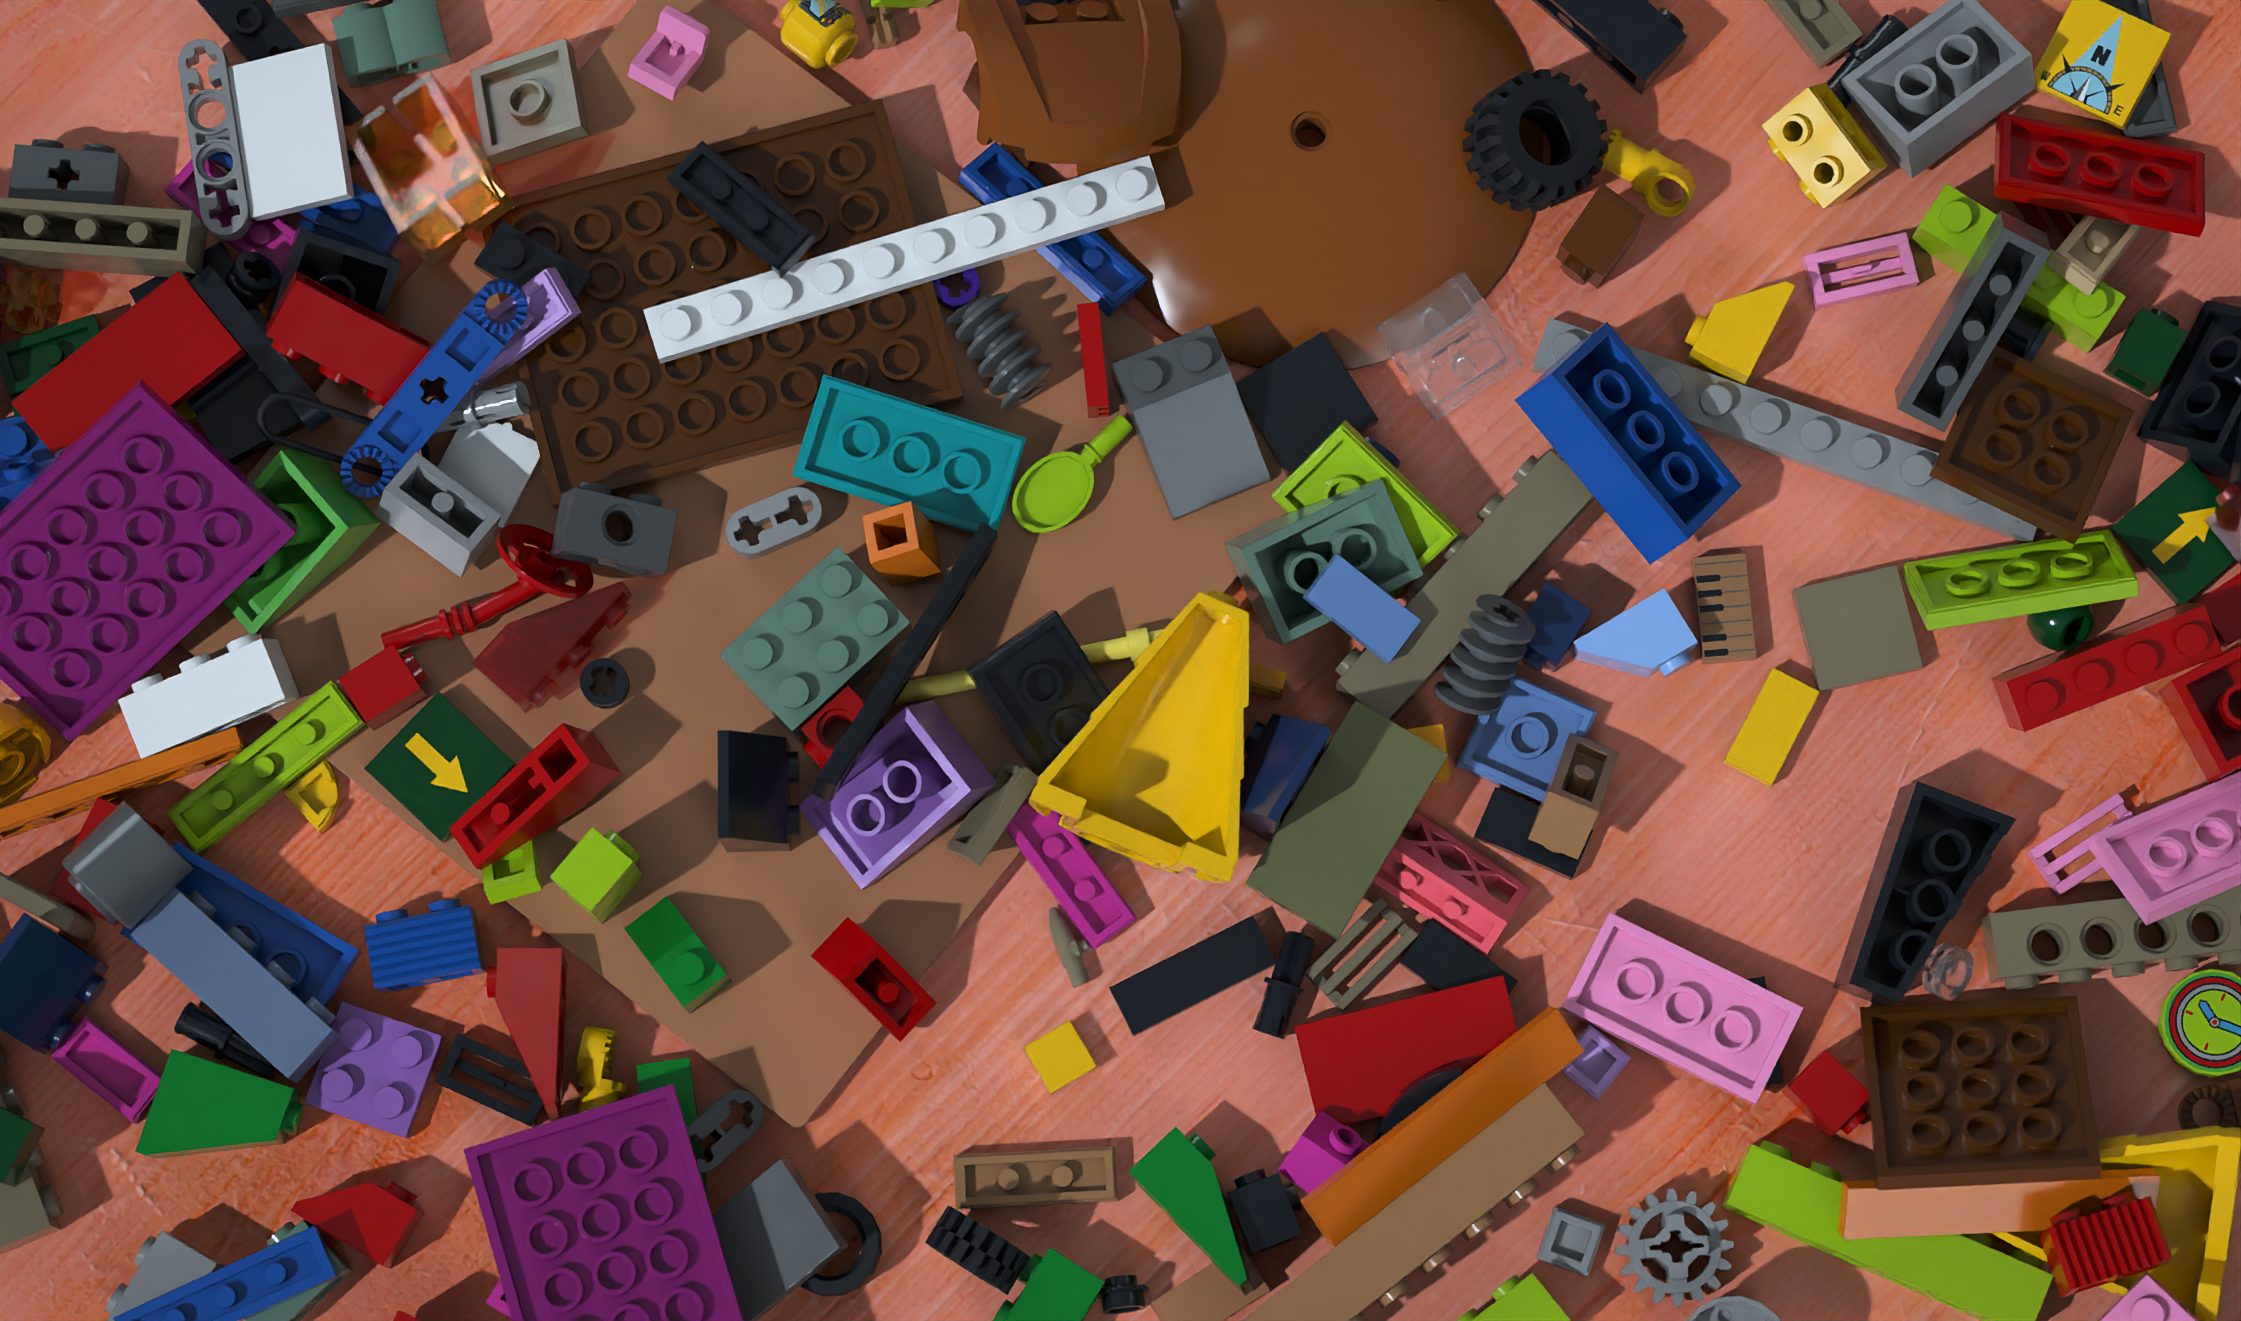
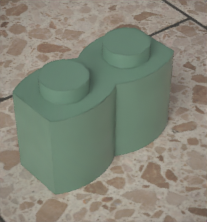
M393 0V3L373 8L370 3H359L346 7L342 10L341 16L332 19L346 79L350 88L372 86L400 76L420 74L452 64L436 0Z

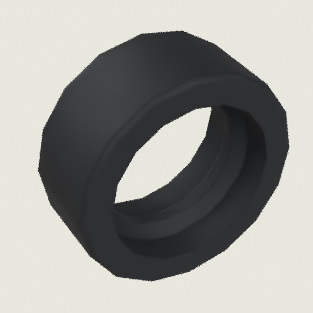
M839 1192L817 1193L814 1196L826 1213L836 1212L849 1217L857 1225L862 1236V1251L857 1263L849 1271L838 1276H822L815 1273L800 1286L821 1296H843L862 1287L875 1273L882 1255L881 1232L873 1214L857 1199Z

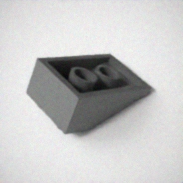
M1211 324L1112 364L1113 380L1173 521L1271 481L1232 373Z

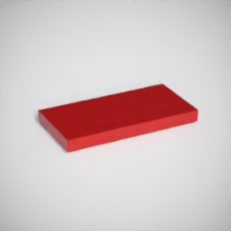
M2000 113L1995 132L1993 197L2200 238L2205 227V153Z
M177 271L11 401V403L55 457L58 451L73 444L140 379L175 410L246 353L182 274Z
M1504 975L1294 1025L1315 1114L1317 1115L1321 1109L1342 1125L1384 1116L1401 1095L1400 1092L1419 1077L1437 1068L1460 1062L1462 1073H1464L1517 1032Z

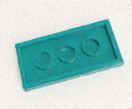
M823 374L792 476L890 507L912 501L928 519L975 533L981 523L998 531L1027 438Z

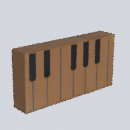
M1746 554L1693 557L1691 567L1702 665L1755 660L1757 654Z

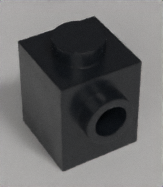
M1264 1168L1234 1180L1237 1189L1228 1192L1227 1198L1250 1256L1301 1237L1302 1231L1295 1214L1304 1210L1292 1181L1283 1184L1279 1173L1267 1177Z

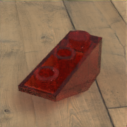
M621 581L510 622L476 657L472 665L524 713L532 705L538 709L558 689L559 685L555 680L568 666L576 669L588 658L595 647L591 642L605 626L609 630L613 629L626 616L631 608L627 601L632 597L629 588Z

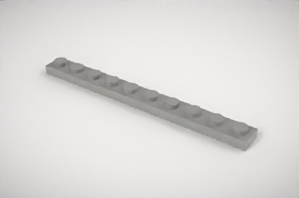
M1549 317L1531 370L1541 374L1545 373L1569 349L1593 332ZM1626 344L1695 428L2024 543L2032 542L2037 530L2036 526L1929 476L1939 454L1935 451Z

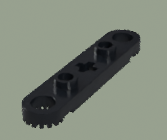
M196 0L248 62L273 56L278 51L286 53L306 48L283 20L276 18L274 10L265 0ZM337 85L343 126L354 125V127H358L362 131L361 143L355 149L347 151L349 165H358L363 160H367L371 152H373L374 144L376 143L375 134L366 117Z

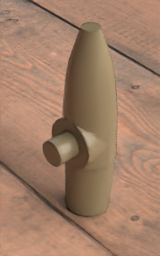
M1056 907L1050 908V931L1060 961L1068 972L1073 988L1084 985L1090 980L1081 952L1089 950L1086 940L1076 942L1062 914Z

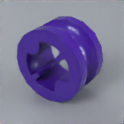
M975 268L959 272L963 274L964 283L971 285L967 293L963 289L961 290V297H951L948 287L942 285L945 278L952 281L951 275L932 281L938 303L951 311H957L967 303L978 298L980 281Z

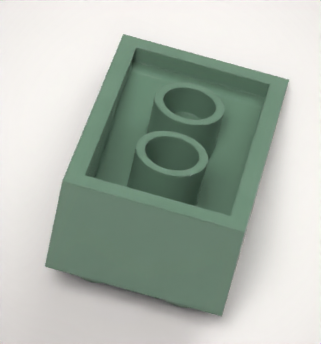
M1380 478L1272 519L1224 543L1266 638L1283 645L1331 622L1328 617L1302 597L1334 555H1340L1386 593L1424 575L1383 480Z

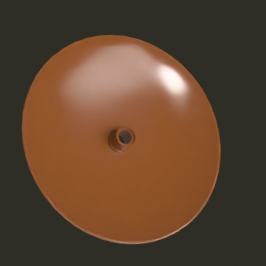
M1489 0L1170 1L1179 29L1183 78L1182 101L1176 135H1168L1152 142L1150 150L1146 155L1133 159L1090 165L1076 164L1079 177L1141 157L1150 156L1165 202V210L1096 230L1100 236L1148 278L1145 286L1135 297L1150 313L1181 336L1211 324L1225 358L1257 368H1262L1323 332L1347 370H1354L1388 361L1428 343L1462 320L1486 297L1503 276L1517 253L1533 215L1530 207L1519 212L1510 209V201L1499 205L1491 200L1494 192L1490 188L1482 192L1476 184L1481 179L1478 172L1469 173L1465 163L1472 159L1471 152H1463L1462 140L1472 135V133L1464 130L1466 120L1474 115L1472 108L1479 100L1486 97V94L1520 73L1530 71L1521 47L1505 20ZM1521 117L1519 121L1521 142L1530 156L1543 163V129L1534 121ZM1304 129H1315L1323 135L1324 141L1316 147H1305L1297 141L1296 135Z

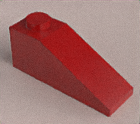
M561 723L448 829L475 868L482 870L584 808L620 775L621 771L594 733Z
M497 948V966H488L487 996L488 998H495L501 1017L549 1118L561 1119L568 967L563 949Z

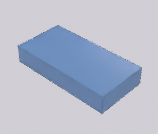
M1334 555L1302 597L1384 663L1391 662L1421 621L1340 555Z

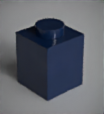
M1547 582L1527 612L1535 623L1536 633L1532 640L1527 643V652L1520 661L1537 671H1542L1545 666L1555 672L1573 641L1587 622L1592 610Z

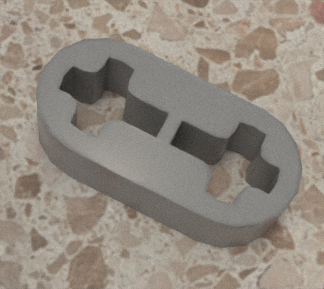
M794 487L746 506L731 515L725 530L728 544L734 553L742 558L755 559L765 556L817 532L822 524L824 515L822 505L816 494L808 488ZM795 500H799L803 507L812 505L814 508L807 513L808 522L804 525H799L795 519H789L780 524L777 523L776 519L786 516L791 512L790 503ZM745 521H751L754 527H760L769 522L773 525V527L763 530L758 534L759 543L754 546H750L746 539L736 540V536L742 533L741 524Z

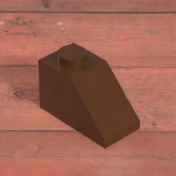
M1602 183L1559 246L1556 258L1562 262L1560 265L1561 270L1578 284L1585 285L1588 281L1598 289L1635 242L1645 214Z

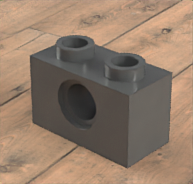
M581 482L579 488L575 487L561 494L550 556L650 579L666 573L677 510L661 507L662 500L649 495L631 494L630 500L611 496L612 489L610 487L590 482ZM608 515L617 517L623 524L624 536L620 542L613 540L606 532L605 521Z

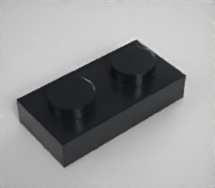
M503 220L474 262L477 270L492 279L510 280L520 287L544 269L556 267L576 303L579 302L593 280L589 272Z

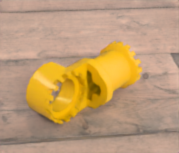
M1615 127L1607 140V153L1599 157L1604 162L1601 171L1605 169L1630 182L1632 190L1645 196L1648 206L1657 214L1667 217L1682 213L1696 192L1697 184L1694 181L1695 176L1690 174L1691 170L1685 169L1682 164L1663 156L1661 151L1655 148L1648 151L1623 138L1622 131ZM1667 178L1675 180L1683 189V198L1678 201L1664 199L1657 190V182Z
M589 1025L584 1029L577 1061V1073H580L578 1084L583 1087L577 1114L616 1102L619 1099V1095L626 1092V1084L607 1080L610 1073L608 1069H611L612 1066L610 1061H613L614 1056H609V1051L615 1052V1047L610 1046V1044H616V1039H613L617 1037L615 1030Z

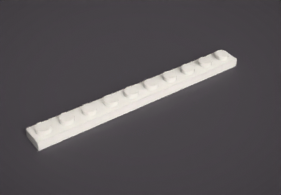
M1148 155L798 262L783 277H780L772 270L650 307L643 311L661 364L1165 210V202L1150 156Z

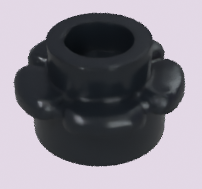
M1136 1275L1113 1276L1105 1279V1288L1100 1290L1097 1297L1102 1300L1104 1314L1131 1313L1146 1308L1144 1293L1149 1292V1287L1144 1284L1138 1285Z

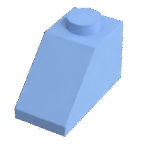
M1663 588L1573 641L1569 651L1575 660L1647 678L1660 670L1663 676L1667 677L1692 661L1688 653L1693 651L1698 641L1667 591Z

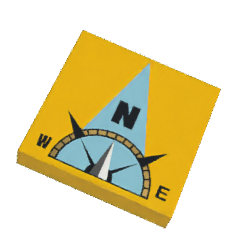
M2072 0L2034 71L2035 89L2124 130L2173 38L2172 34L2100 0Z

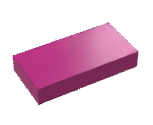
M86 1015L81 1018L59 1049L51 1056L53 1060L135 1124L141 1120L151 1107L162 1074Z

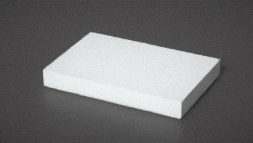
M322 43L228 67L250 217L256 221H262L355 198L331 47Z

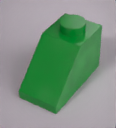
M667 896L624 928L689 1014L732 982Z

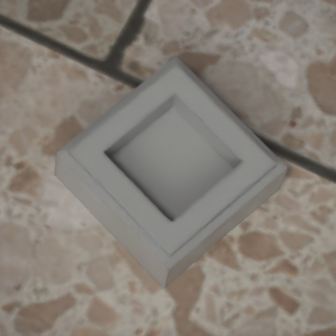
M1553 1207L1535 1259L1587 1277L1605 1225Z

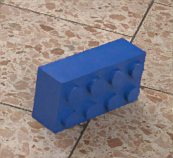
M1608 322L1569 349L1515 399L1516 403L1649 564H1652L1688 540L1742 486Z

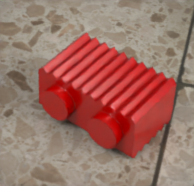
M2128 1192L2102 1201L2103 1211L2084 1216L2081 1208H2076L2050 1218L2052 1226L2047 1228L2039 1237L2044 1253L2047 1256V1262L2051 1267L2055 1284L2062 1298L2162 1267L2173 1259L2150 1196L2135 1200L2132 1192Z

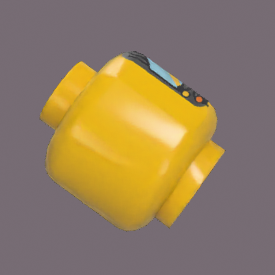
M789 0L780 13V19L784 21L780 31L781 42L815 69L823 68L827 65L831 67L838 66L850 55L857 44L858 35L855 33L856 18L836 0Z

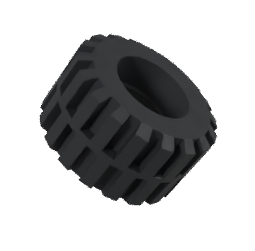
M1538 69L1532 74L1530 71L1520 73L1486 94V97L1479 100L1472 108L1474 115L1466 120L1464 130L1472 133V135L1462 140L1463 152H1471L1472 159L1465 163L1469 173L1478 172L1481 179L1476 182L1477 186L1482 192L1490 188L1494 192L1491 200L1499 205L1510 201L1511 210L1522 212L1530 207L1531 212L1542 211L1549 206H1555L1586 188L1593 181L1592 176L1601 171L1604 162L1599 157L1608 151V141L1601 139V134L1608 131L1606 120H1598L1595 113L1601 109L1596 99L1591 102L1587 100L1584 95L1588 89L1580 82L1575 86H1571L1569 84V75L1559 72L1551 77L1550 69ZM1521 117L1534 121L1546 133L1552 151L1550 165L1535 160L1525 150L1519 135V121Z

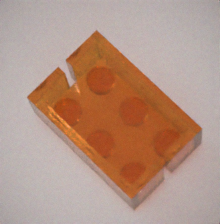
M429 71L391 98L394 105L420 133L412 137L383 105H380L347 128L344 133L398 234L431 266L468 240L465 232L471 227L478 233L514 208L515 204L460 105Z

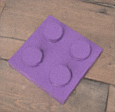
M341 1001L332 1026L340 1034V1037L321 1056L304 1103L408 1139L445 1038L427 1030Z

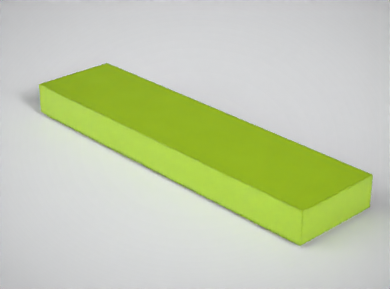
M331 680L167 810L166 814L197 854H203L367 723L338 683Z

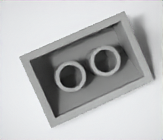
M1977 0L1947 1L1841 79L1842 86L1879 146L1911 178H1914L2035 89L2032 54Z

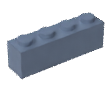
M175 887L130 935L282 1074L293 1082L298 1083L340 1037V1034L330 1026L336 1016L314 996L306 1003L291 990L297 981L274 960L265 967L251 953L257 945L234 924L226 931L213 920L212 917L218 909L197 890L194 889L187 896Z

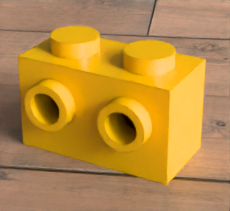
M1827 83L1807 87L1761 125L1770 136L1768 144L1771 150L1780 160L1790 163L1801 178L1799 186L1803 193L1813 203L1820 204L1823 209L1842 204L1888 166Z

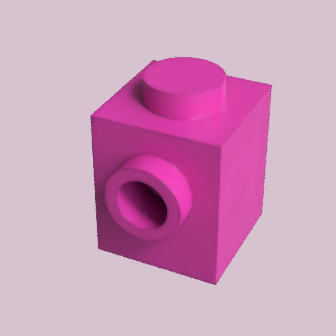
M1320 1109L1277 1171L1307 1193H1310L1367 1149L1370 1144L1363 1140L1354 1129L1342 1125Z

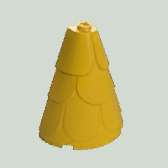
M1209 590L1207 595L1199 592L1134 660L1135 668L1091 713L1090 721L1038 777L1037 784L1029 798V804L1032 808L1046 817H1049L1051 810L1061 814L1062 816L1058 823L1060 827L1138 862L1177 875L1187 867H1191L1197 870L1195 878L1201 881L1212 883H1228L1231 881L1234 866L1239 859L1240 780L1244 777V709L1249 706V612L1237 608L1239 604L1237 599L1216 590Z
M2207 1126L2142 1136L2133 1133L2097 1139L2101 1170L2154 1168L2160 1175L2156 1213L2173 1259L2166 1265L2149 1270L2148 1272L2200 1321H2217L2241 1168V1128ZM2045 1230L1992 1233L2041 1261L2047 1262V1256L2044 1253L2039 1237ZM2145 1272L2099 1287L2112 1294L2118 1293L2123 1295Z

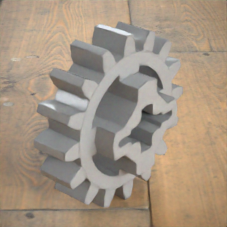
M1669 1188L1666 1190L1664 1202L1659 1203L1658 1199L1650 1193L1645 1196V1204L1648 1210L1643 1212L1635 1206L1628 1209L1627 1212L1634 1221L1633 1226L1619 1225L1617 1228V1232L1620 1235L1628 1238L1627 1244L1614 1249V1254L1627 1256L1629 1264L1625 1265L1619 1272L1621 1276L1633 1273L1636 1275L1638 1280L1632 1289L1634 1293L1637 1294L1647 1287L1652 1289V1304H1659L1664 1295L1668 1294L1671 1296L1673 1307H1681L1685 1293H1689L1696 1303L1704 1300L1701 1289L1702 1285L1705 1284L1713 1290H1717L1721 1286L1718 1278L1714 1275L1715 1271H1728L1731 1269L1732 1264L1721 1258V1252L1733 1248L1734 1242L1721 1240L1719 1232L1724 1230L1729 1223L1727 1220L1713 1222L1710 1218L1716 1207L1713 1202L1701 1209L1695 1206L1697 1201L1696 1192L1690 1191L1682 1202L1678 1201L1675 1189ZM1661 1214L1660 1230L1654 1237L1639 1239L1646 1223L1654 1216ZM1683 1214L1695 1219L1702 1226L1706 1235L1697 1236L1685 1225ZM1670 1233L1676 1234L1678 1243H1686L1687 1246H1698V1248H1692L1679 1255L1678 1263L1672 1262L1670 1253H1662L1661 1250H1650V1248H1655L1670 1240ZM1709 1256L1704 1270L1694 1280L1687 1283L1688 1266L1695 1258ZM1641 1260H1652L1662 1269L1665 1283L1654 1278L1645 1269Z

